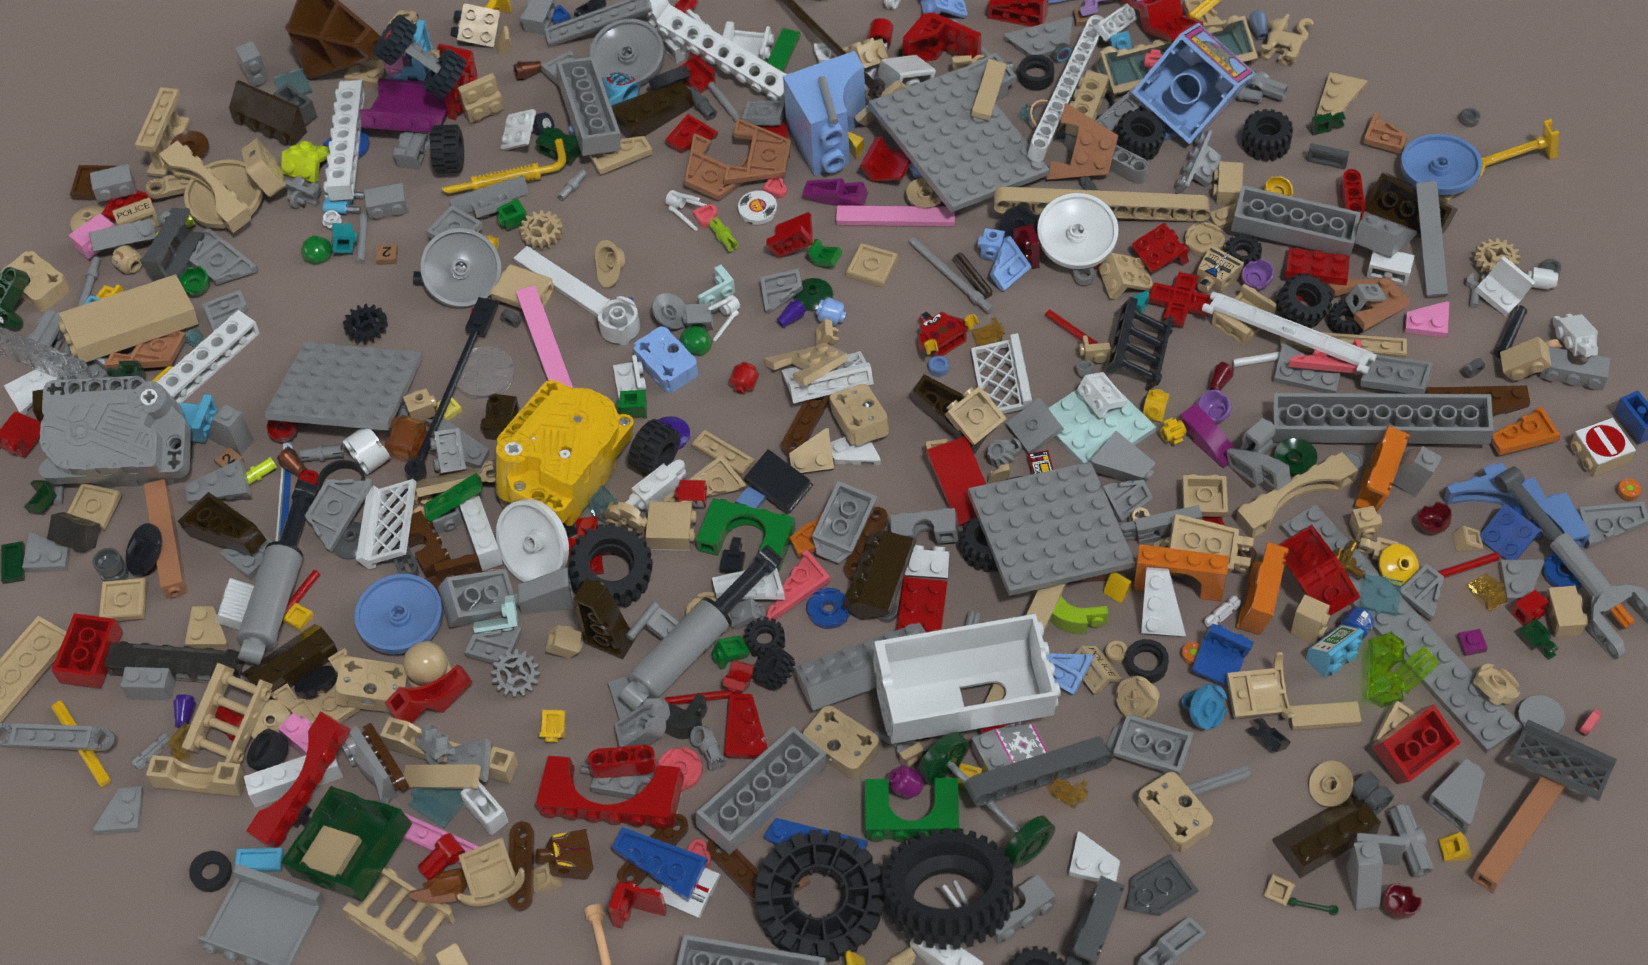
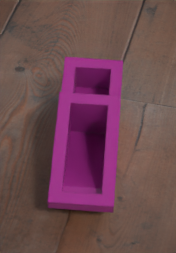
M843 178L807 181L802 196L814 202L833 206H864L868 191L863 182L845 183Z
M1195 403L1180 415V420L1184 423L1186 431L1194 437L1193 443L1220 467L1224 468L1228 465L1227 450L1235 448L1216 423Z

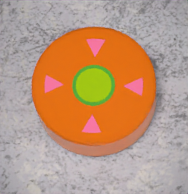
M1624 479L1620 482L1617 491L1622 499L1633 501L1639 497L1641 485L1636 480Z
M1189 642L1183 647L1182 658L1187 664H1194L1201 644Z

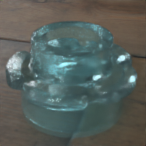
M1029 104L1021 108V118L1025 119L1026 123L1027 121H1032L1030 118V108L1032 105ZM1033 107V109H1032L1033 118H1034V112H1035L1034 107Z
M190 329L186 333V345H191L192 347L199 345L204 336L199 331L200 329Z

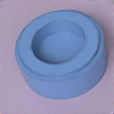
M935 356L930 359L928 364L929 372L933 376L941 377L948 373L949 361L945 357Z

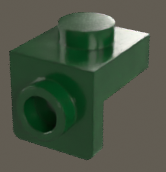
M33 480L30 484L36 493L26 503L24 508L28 513H43L49 508V504L57 497V494L53 491V487L49 482Z

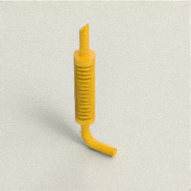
M555 140L558 154L556 163L538 167L537 162L532 163V166L528 164V167L524 165V167L520 166L521 168L518 166L517 169L513 167V170L509 168V171L505 169V171L501 170L502 172L498 171V173L494 171V174L490 172V175L488 173L486 175L482 174L483 176L479 175V177L475 175L471 176V182L442 187V190L449 194L470 189L477 190L521 175L528 182L530 180L534 181L533 179L541 180V174L556 172L564 167L566 154L563 140Z

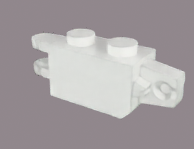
M1566 314L1564 318L1560 316L1553 317L1556 337L1562 341L1574 356L1584 355L1585 357H1590L1591 355H1598V331L1582 314L1575 316Z
M676 459V461L668 466L663 463L631 488L632 494L625 503L634 506L638 510L644 509L648 513L649 501L663 502L662 499L672 493L676 487H679L680 480L686 477L685 462Z

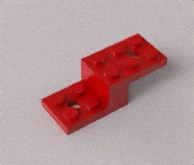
M1120 0L1121 4H1128L1139 11L1144 32L1169 40L1170 42H1174L1182 32L1198 23L1204 27L1203 21L1183 15L1181 0H1142L1138 2L1137 0Z

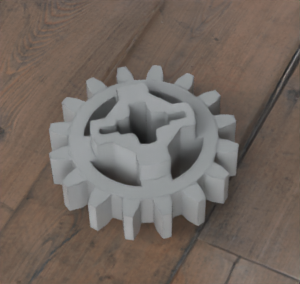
M515 649L514 654L507 650L506 657L498 656L500 663H493V666L497 669L491 671V675L497 676L492 680L493 684L499 683L497 691L499 692L504 689V696L506 697L509 693L513 694V698L517 697V693H521L522 697H525L526 690L531 693L533 692L532 684L538 685V681L534 678L540 677V672L535 671L539 668L538 663L532 664L534 656L527 658V651L520 655L518 649ZM516 660L514 663L507 664L509 661ZM525 664L529 666L531 675L525 672ZM516 670H519L520 676L516 675L513 678L511 671L516 672ZM501 673L507 676L506 684L501 679ZM524 683L523 686L515 688L516 685Z

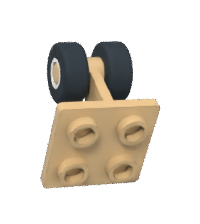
M464 3L462 11L456 10L454 12L453 19L458 21V26L451 28L450 35L457 37L458 41L493 48L500 11Z

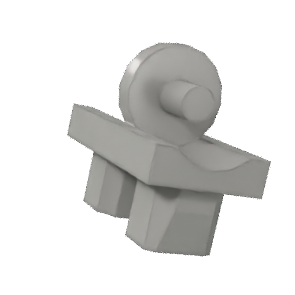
M296 176L293 181L285 180L287 199L290 200L292 207L297 208L301 204L305 205L306 203L315 207L319 205L318 196L321 193L319 184L313 182L309 187H305L307 185L306 181L299 176Z
M435 724L422 726L421 736L415 737V744L426 752L425 759L432 765L442 762L445 754H455V747L448 743V735L445 732L437 733V726Z

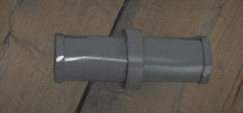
M695 86L690 87L695 108L700 110L708 120L714 119L717 111L709 104L708 98L702 96Z

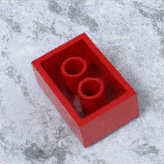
M73 614L51 669L59 683L102 688L123 633L116 619Z
M1434 704L1421 708L1371 746L1396 783L1402 784L1413 780L1461 742Z

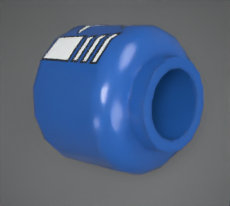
M1359 607L1351 608L1340 622L1342 625L1361 628L1364 631L1362 640L1374 627V619L1367 609Z

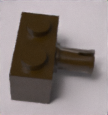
M493 393L488 397L486 416L482 418L480 424L485 439L497 440L501 432L518 414L520 408L517 396Z

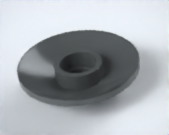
M351 522L333 550L338 557L347 560L356 559L362 523Z

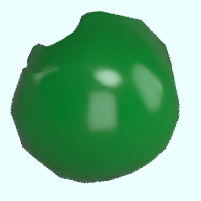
M316 235L308 237L303 242L301 248L303 260L305 262L309 261L313 265L324 263L330 258L332 253L330 242Z
M199 265L197 268L188 267L179 279L186 294L192 297L202 295L210 285L207 272Z
M699 326L685 329L679 338V341L691 355L698 354L704 356L710 351L712 346L710 335Z

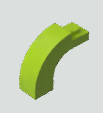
M1061 595L1049 622L1065 632L1087 634V626L1101 627L1108 624V607H1074L1068 604Z

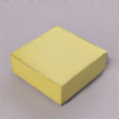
M451 398L443 416L448 421L462 412L461 406L453 398ZM441 400L437 402V407H434L435 412L437 411Z

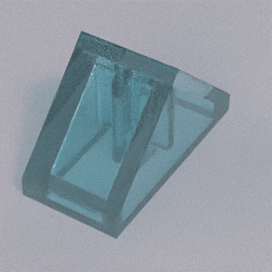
M601 485L588 500L592 516H597L598 520L606 525L605 510L611 502H613V505L618 504L616 498L604 485Z

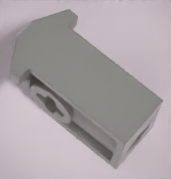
M660 698L643 700V705L614 723L619 747L650 745L662 737L666 730V721L670 716L668 703Z

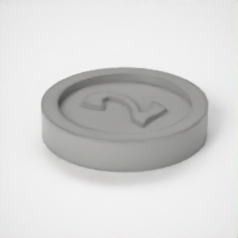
M1356 452L1345 453L1358 470L1361 469L1363 464L1361 455Z

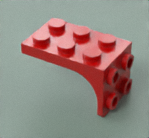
M439 44L437 49L440 56L446 50L451 49L467 61L460 79L444 97L449 119L456 120L459 113L461 114L463 111L458 87L478 78L473 51Z

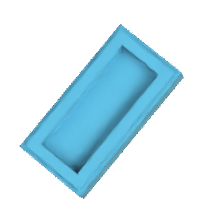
M283 848L237 849L235 867L239 864L262 873L282 872L283 865L280 862L284 858L285 851Z

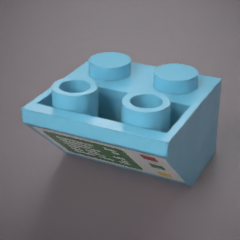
M1341 624L1308 649L1306 660L1324 678L1331 673L1334 675L1342 668L1344 663L1347 661L1352 662L1357 658L1364 631L1361 628Z

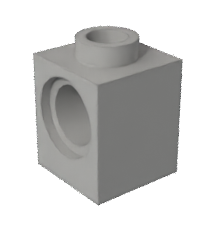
M711 303L686 305V312H683V323L687 324L688 328L699 326L705 330H713V310L708 311Z

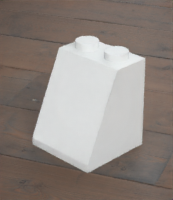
M911 55L881 59L878 75L886 83L885 89H887L896 80L901 81L907 87L934 78L936 71L918 56Z

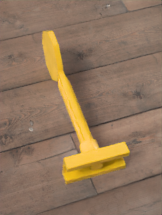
M1552 119L1544 121L1543 136L1535 138L1534 141L1481 158L1482 170L1478 181L1484 173L1486 166L1535 149L1543 148L1550 160L1557 158L1559 131L1552 132Z

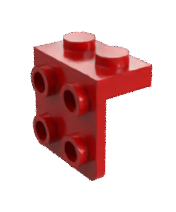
M1165 222L1132 243L1133 249L1151 272L1157 271L1176 258L1182 266L1189 262L1187 256L1189 250L1184 243L1178 241L1179 238L1173 229L1170 230Z
M14 412L0 428V448L25 458L40 439L41 422L22 413Z

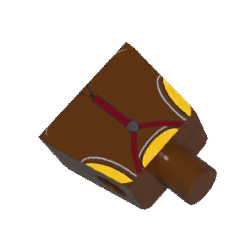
M587 829L551 836L546 844V848L536 850V862L548 863L552 876L587 880L594 869Z

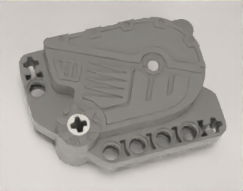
M140 376L52 380L44 385L42 400L44 418L40 424L39 441L43 452L48 458L39 466V474L49 483H78L80 485L86 483L103 488H115L118 486L137 487L165 479L167 485H172L175 482V478H182L188 474L190 469L191 425L184 418V410L180 404L159 383L146 382ZM80 388L79 392L74 393L76 389ZM181 442V446L178 449H174L175 445Z

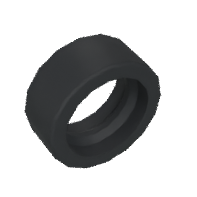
M1035 54L1027 56L1019 64L1018 79L1020 84L1029 90L1035 91L1048 88L1054 81L1055 66L1046 56ZM1040 68L1045 70L1047 74L1041 77H1032L1026 71Z
M1142 639L1134 642L1129 647L1126 653L1125 668L1129 676H1141L1152 684L1165 676L1168 669L1169 655L1161 643L1152 639ZM1142 652H1150L1160 659V666L1151 671L1142 670L1134 664V657Z
M270 728L263 730L256 736L249 747L246 760L248 766L261 771L281 764L288 749L287 738Z

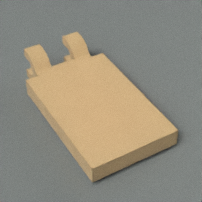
M493 459L485 461L481 468L478 467L419 480L416 485L417 496L421 497L444 492L475 473L481 477L482 482H495V471L488 472V470L493 469Z
M1175 514L1168 548L1229 556L1227 572H1231L1233 568L1245 572L1246 567H1250L1251 558L1237 556L1238 549L1248 552L1249 547L1252 548L1254 538L1239 536V529Z

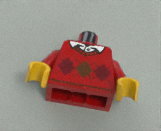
M924 312L919 317V321L922 323L918 335L919 349L927 352V355L931 354L932 357L944 356L966 342V328L972 330L974 324H979L976 315L970 314L961 319L947 315L945 312H940L933 317L928 312Z

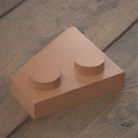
M1374 112L1363 144L1401 154L1408 135L1397 129L1391 122L1385 123L1379 118L1380 114Z

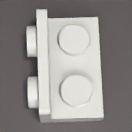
M632 355L633 362L613 365L619 399L620 391L646 390L645 378H640V374H643L642 362H637L636 355Z
M1104 372L1085 375L1077 388L1078 393L1099 418H1104L1109 409L1124 407L1127 402Z

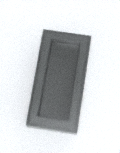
M1311 143L1307 161L1346 169L1349 151Z

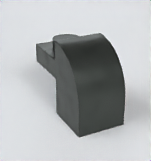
M697 693L687 710L670 703V716L666 721L664 733L677 739H689L694 727L703 726L702 719L708 710L705 696Z

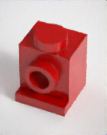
M1535 589L1515 602L1511 614L1524 627L1532 622V620H1539L1543 617L1545 608L1549 606V601Z

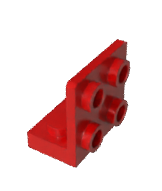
M875 137L860 166L871 182L901 180L911 161L903 150H890L882 137Z
M809 212L776 225V235L766 239L767 246L778 258L813 244L812 217Z
M617 882L608 907L613 927L621 929L625 921H629L632 908L665 916L667 912L663 894L655 888H640L631 882Z

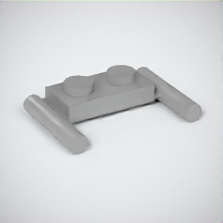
M1133 87L1095 121L1114 132L1119 119L1129 110L1135 111V109H1140L1142 106L1148 113L1154 112L1132 93L1135 89Z
M652 602L626 634V637L633 641L642 628L647 625V628L663 640L677 626L678 621L660 608L657 603Z

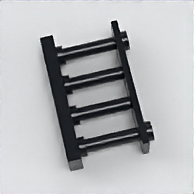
M1130 296L1120 308L1105 371L1113 374L1118 368L1121 369L1123 367L1146 378L1145 390L1149 391L1155 385H1159L1162 379L1161 370L1167 343L1174 328L1172 325L1173 316L1170 315L1161 323L1138 312L1136 308L1138 299ZM1133 319L1159 330L1157 338L1135 328L1132 324ZM1129 335L1155 346L1154 353L1151 354L1130 344L1128 340ZM1128 351L1151 362L1150 370L1126 360V357H1124L1125 352Z

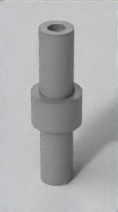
M581 169L574 178H570L565 183L564 189L557 195L560 200L563 201L571 191L574 192L579 187V183L587 175L586 171Z

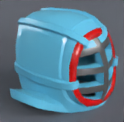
M614 72L607 75L602 81L611 106L639 96L641 85L631 75Z

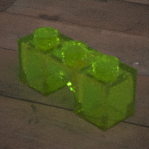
M1392 632L1368 639V699L1381 708L1392 705L1394 701H1404V680L1390 671L1395 664L1404 661V641Z

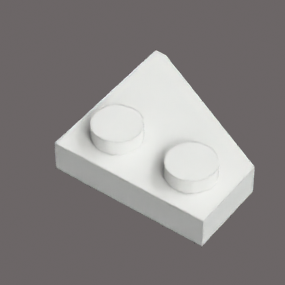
M845 436L830 442L834 464L845 465L850 463L861 465L862 462H874V465H881V459L871 441L856 446L855 444L851 445Z
M1078 832L1069 876L1098 882L1100 875H1103L1116 882L1120 860L1082 832Z

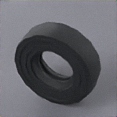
M210 850L196 856L189 868L190 880L202 892L211 893L222 889L230 881L232 875L230 861L226 855L219 851ZM207 865H218L219 872L214 878L205 879L202 876V871Z

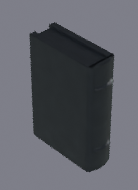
M769 449L744 477V481L752 486L753 489H756L788 514L792 512L813 487L810 479Z

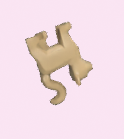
M1286 14L1284 18L1270 20L1268 26L1271 31L1267 37V45L1261 46V58L1269 61L1274 53L1279 51L1284 54L1279 56L1278 64L1286 66L1291 61L1295 63L1299 57L1301 47L1309 34L1304 26H1313L1314 22L1309 18L1300 20L1297 23V30L1301 34L1299 35L1286 32L1289 14Z

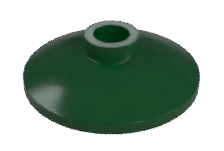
M809 278L802 281L803 290L793 296L794 300L797 299L804 305L806 311H817L821 299L825 300L828 297L833 299V290L826 281L818 278Z
M1289 438L1283 440L1277 445L1274 452V458L1289 465L1290 474L1301 475L1307 472L1313 465H1316L1318 458L1314 446L1303 439Z

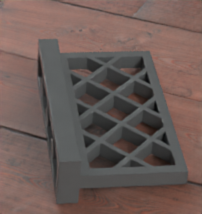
M1529 719L1509 758L1510 761L1598 801L1617 761L1616 758ZM1540 752L1542 757L1537 758L1534 753ZM1517 754H1526L1529 759L1523 758ZM1562 762L1565 768H1559L1556 763ZM1542 764H1548L1551 769L1543 767ZM1578 773H1585L1588 778H1581ZM1564 774H1571L1574 779L1567 778ZM1587 784H1593L1597 791L1589 788Z

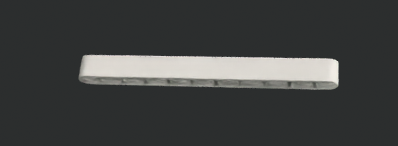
M1093 15L1088 19L1032 137L1027 156L1034 162H1040L1045 158L1060 126L1065 102L1070 104L1079 85L1080 78L1083 76L1101 35L1094 26L1104 20L1101 16Z

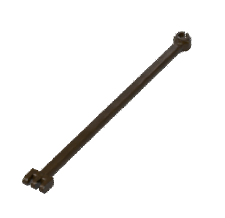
M781 0L837 57L847 54L794 0ZM864 70L865 85L870 89L868 96L872 100L879 98L878 95L883 93L881 88H885L886 83L881 78L873 79Z

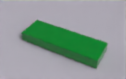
M782 28L767 63L784 73L800 39V31Z
M475 473L424 504L425 518L431 522L483 491L481 477Z

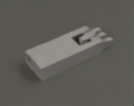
M1199 505L1137 518L1135 521L1121 524V531L1126 541L1138 539L1139 545L1169 537L1175 514L1202 520V514Z

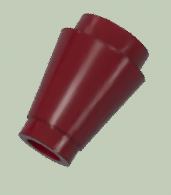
M1220 362L1216 365L1208 389L1221 391L1234 376V368L1226 362Z

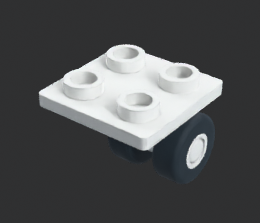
M534 109L509 114L506 119L501 149L505 151L529 145L530 136L534 131L540 135L547 126L554 129L555 124L552 116L545 112L535 115L536 111Z

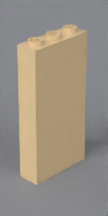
M176 274L59 313L61 321L58 322L67 345H71L69 348L73 358L78 357L80 364L198 324L195 309Z

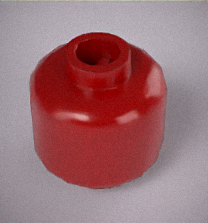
M741 362V364L734 366L729 383L734 387L733 390L735 392L745 394V392L754 390L759 373L754 365Z

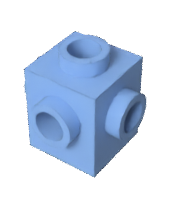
M985 228L983 236H979L978 248H981V259L996 261L1005 239V231Z

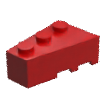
M990 0L988 4V19L1028 27L1044 24L1048 14V0Z

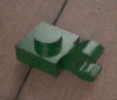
M1535 619L1519 630L1518 635L1533 650L1540 647L1542 654L1548 660L1556 656L1554 651L1558 650V647L1549 640L1552 633L1540 621Z

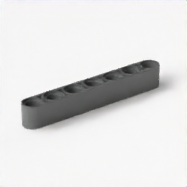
M1094 737L974 775L965 782L964 786L975 805L982 806L1103 767L1112 761L1113 754L1102 737Z

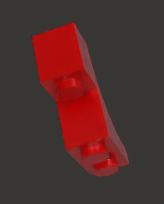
M456 665L444 676L429 684L413 688L399 686L385 703L395 718L413 723L426 708L444 713L473 681L462 666Z

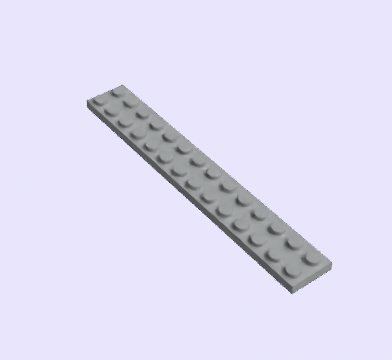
M1316 504L1281 526V531L1290 538L1312 524L1334 554L1339 547L1343 549L1342 553H1344L1349 542L1347 537ZM1355 548L1352 557L1357 561L1356 567L1365 571V574L1360 579L1346 571L1361 597L1351 603L1350 606L1352 608H1365L1371 613L1374 619L1372 630L1486 754L1520 732L1523 726L1502 704L1495 705L1490 702L1489 696L1473 683V679L1476 676L1402 596L1385 581L1382 575L1361 552Z

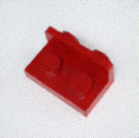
M689 52V60L679 66L687 65L691 77L683 82L688 87L695 86L702 93L709 89L708 84L710 82L716 84V73L712 66H708L703 61L701 56Z

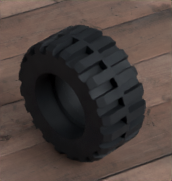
M609 523L606 527L603 524L596 525L595 530L592 528L587 529L584 536L580 535L576 539V544L572 546L570 552L568 572L573 590L579 591L585 579L588 578L604 583L618 608L620 605H623L624 608L631 606L632 600L637 602L641 598V593H645L648 588L653 566L652 553L650 548L646 547V540L643 537L639 539V533L634 529L630 532L627 530L628 526L621 525V527H615V523ZM615 553L624 557L629 562L631 571L620 580L608 581L599 578L592 572L590 562L600 554Z

